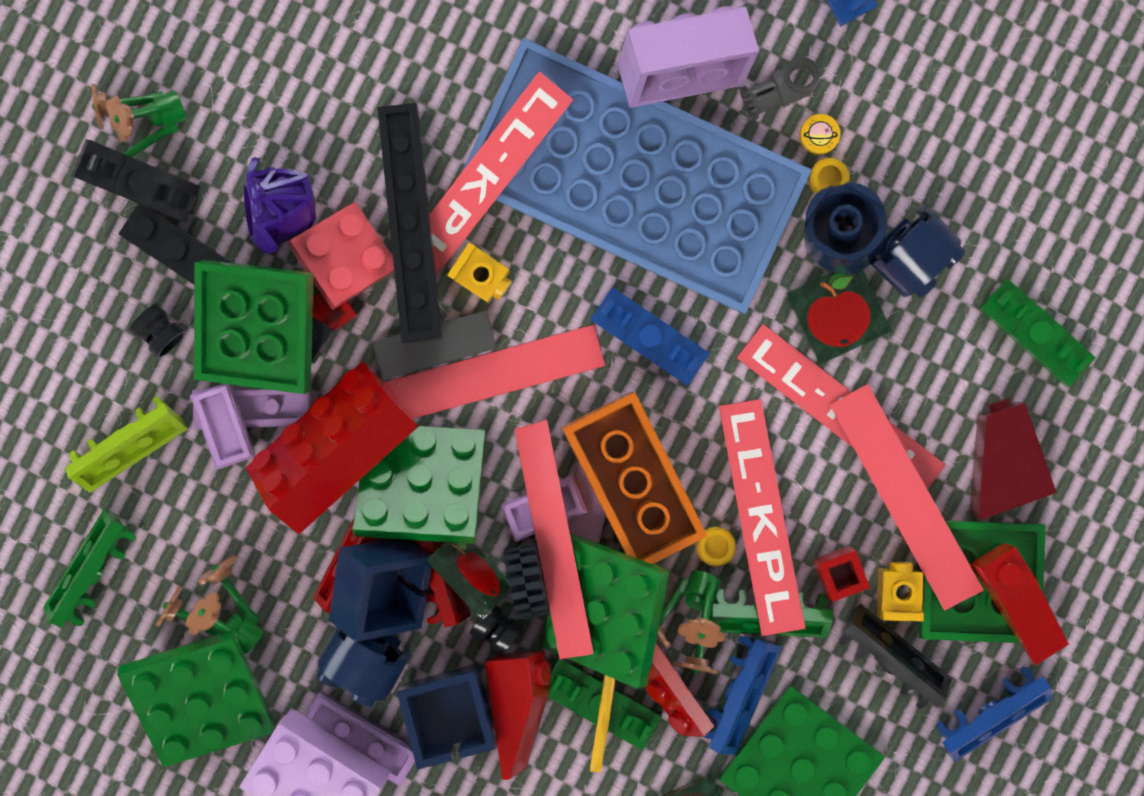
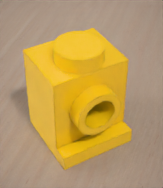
M470 242L447 274L448 277L488 304H490L493 298L500 301L512 283L507 278L511 272L510 269ZM484 267L488 269L489 278L485 282L476 281L474 274L478 268Z
M889 562V568H878L877 616L882 620L924 621V613H922L923 572L913 569L914 563ZM901 585L909 587V594L904 599H899L896 595V591Z

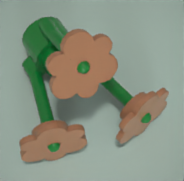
M91 84L92 108L95 110L99 128L104 129L103 117H110L111 127L117 132L121 142L128 141L129 136L132 135L134 119L149 116L154 127L161 125L162 128L123 152V154L132 158L163 137L178 132L177 123L186 121L185 111L176 91L165 94L163 91L150 95L121 99L116 95L108 100L106 93L99 94L96 84ZM137 105H145V106H146V107H142V108L135 109V110H131V109H130V106H137Z
M235 555L213 565L212 569L199 577L198 583L202 585L210 581L215 585L220 582L241 610L243 616L240 617L235 613L226 623L220 620L218 617L221 603L218 602L219 595L215 592L210 593L205 599H200L196 603L194 611L188 613L180 608L183 601L178 599L177 596L182 587L178 586L169 602L163 604L164 611L155 625L160 627L164 619L172 622L174 617L177 616L186 621L185 625L193 635H196L200 630L212 636L234 630L244 654L252 650L263 635V629L256 624L260 616L250 609L228 578L233 572L230 566L237 559Z
M694 570L691 571L689 580L679 578L674 593L662 609L656 643L661 649H668L670 647V643L665 640L666 637L664 635L666 631L661 626L682 595H684L687 606L702 612L700 618L690 620L688 624H680L678 626V633L686 637L685 640L688 643L696 644L694 657L686 656L685 663L673 662V666L692 670L694 674L704 672L718 675V670L708 668L709 660L702 659L704 647H716L718 642H723L725 639L724 633L720 632L719 625L710 621L712 605L721 583L720 579L710 573Z

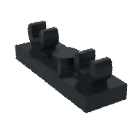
M85 139L71 174L72 177L185 223L200 188L199 185L89 139Z
M860 603L851 612L846 628L839 639V644L843 646L848 640H855L860 645L857 647L854 656L860 659L867 652L871 653L887 673L895 675L903 682L900 690L901 695L904 696L910 690H916L920 693L916 702L917 708H924L929 702L935 707L940 706L947 698L952 678Z

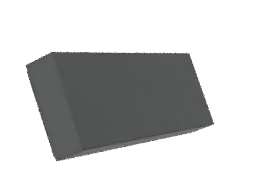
M487 311L442 322L443 339L404 344L401 341V334L372 342L382 380L497 349Z

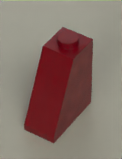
M1010 397L987 404L989 411L977 416L970 512L972 517L980 520L1057 493L1025 402L1012 403Z

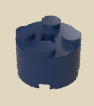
M845 183L844 185L834 187L829 186L819 191L811 200L805 218V247L811 258L822 268L845 275H854L868 267L869 263L880 254L887 229V218L881 199L871 189L858 183ZM846 225L852 227V231L846 230L845 232H842L838 230V228H845Z
M922 206L915 210L920 217L912 223L906 218L902 220L885 237L879 258H874L869 263L903 297H908L914 293L919 298L925 296L937 284V280L934 277L945 266L949 269L957 264L966 252L961 247V239L928 206Z
M335 627L317 661L320 669L317 673V678L325 685L330 687L339 686L352 693L351 697L357 703L366 707H372L375 701H383L389 697L411 653L408 648L404 653L398 648L402 641L393 634L355 642L339 628Z

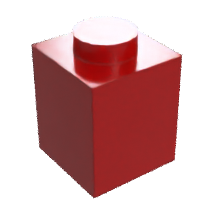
M846 546L812 559L824 593L832 602L870 588L857 551L852 547Z

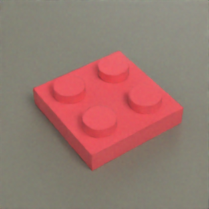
M356 202L292 238L288 243L289 248L306 272H313V283L332 310L394 273L392 254Z

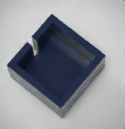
M390 539L340 547L329 621L355 642L422 629L427 596L401 577H398V574L419 589H428L434 556L411 540Z
M478 663L402 683L397 690L417 770L453 761L456 752L455 744L461 743L458 750L460 758L496 749L497 741L494 722Z

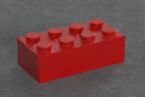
M362 361L354 369L348 371L341 381L325 396L318 398L312 407L295 423L287 426L281 436L270 446L256 454L252 462L245 468L267 509L300 535L419 426L390 386Z

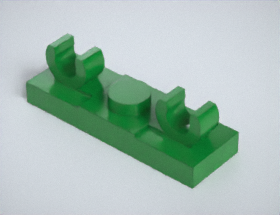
M1004 279L978 308L1065 387H1070L1096 359L1092 353L1009 279Z
M105 508L103 509L48 598L43 609L49 623L62 628L68 618L72 624L83 626L85 621L82 615L75 613L74 610L79 605L94 608V600L86 591L90 585H95L101 578L104 571V558L107 553L110 552L117 559H124L126 554L123 549L115 546L116 542L120 538H127L131 541L136 540L133 531L129 527L123 526L116 513Z
M719 589L715 604L712 605L710 621L719 625L720 632L762 635L756 604L745 605L747 597L744 590H739L737 603L729 604L724 600V589ZM799 593L805 629L772 634L776 636L827 638L833 624V610L824 609L826 600L823 594H818L816 607L809 608L803 603V593Z
M558 658L551 670L548 697L597 725L604 681L571 662ZM614 688L608 731L643 751L662 714Z

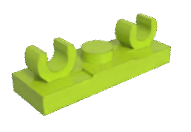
M156 396L153 398L156 408L149 413H146L140 407L137 408L135 413L138 420L134 423H129L125 427L116 430L111 436L100 443H96L92 439L88 440L87 443L90 451L83 456L75 450L71 451L70 460L72 463L64 467L69 479L91 493L188 430L184 420L163 400Z

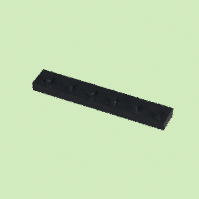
M417 103L377 107L401 341L405 344L443 339L419 108Z
M137 204L118 233L193 285L194 262L209 260L233 263L157 211L141 204ZM312 316V364L316 363L336 332L314 316Z

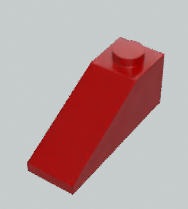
M1003 542L970 563L1033 665L1036 666L1069 645L1037 580L1015 546Z
M544 650L504 653L501 657L496 656L485 661L502 780H510L526 770L550 691L551 669L548 662H546Z

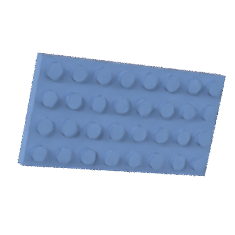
M523 38L463 170L540 71L569 95L573 101L495 201L745 315L812 169L668 103L658 102L629 108L622 82Z

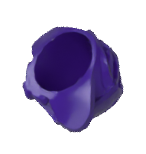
M253 157L249 163L244 183L246 221L251 241L262 252L268 254L276 252L278 250L277 246H281V243L291 240L313 226L316 220L315 198L310 178L305 172L302 173L291 169H275L274 167L258 171L261 158Z

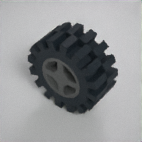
M536 543L504 549L508 585L517 620L549 614L548 597Z

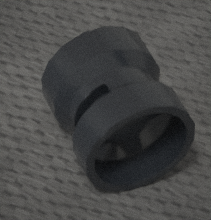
M157 303L143 311L129 328V332L136 339L144 340L149 344V351L157 359L169 353L186 334V331L178 323L169 322L166 318V311Z
M492 602L469 633L478 640L484 639L490 644V649L501 657L518 636L524 625L515 618L509 619L503 614L502 608L495 602ZM496 623H499V625H498V627L495 629V631H494L493 633L490 632V631L493 629V627L496 625Z

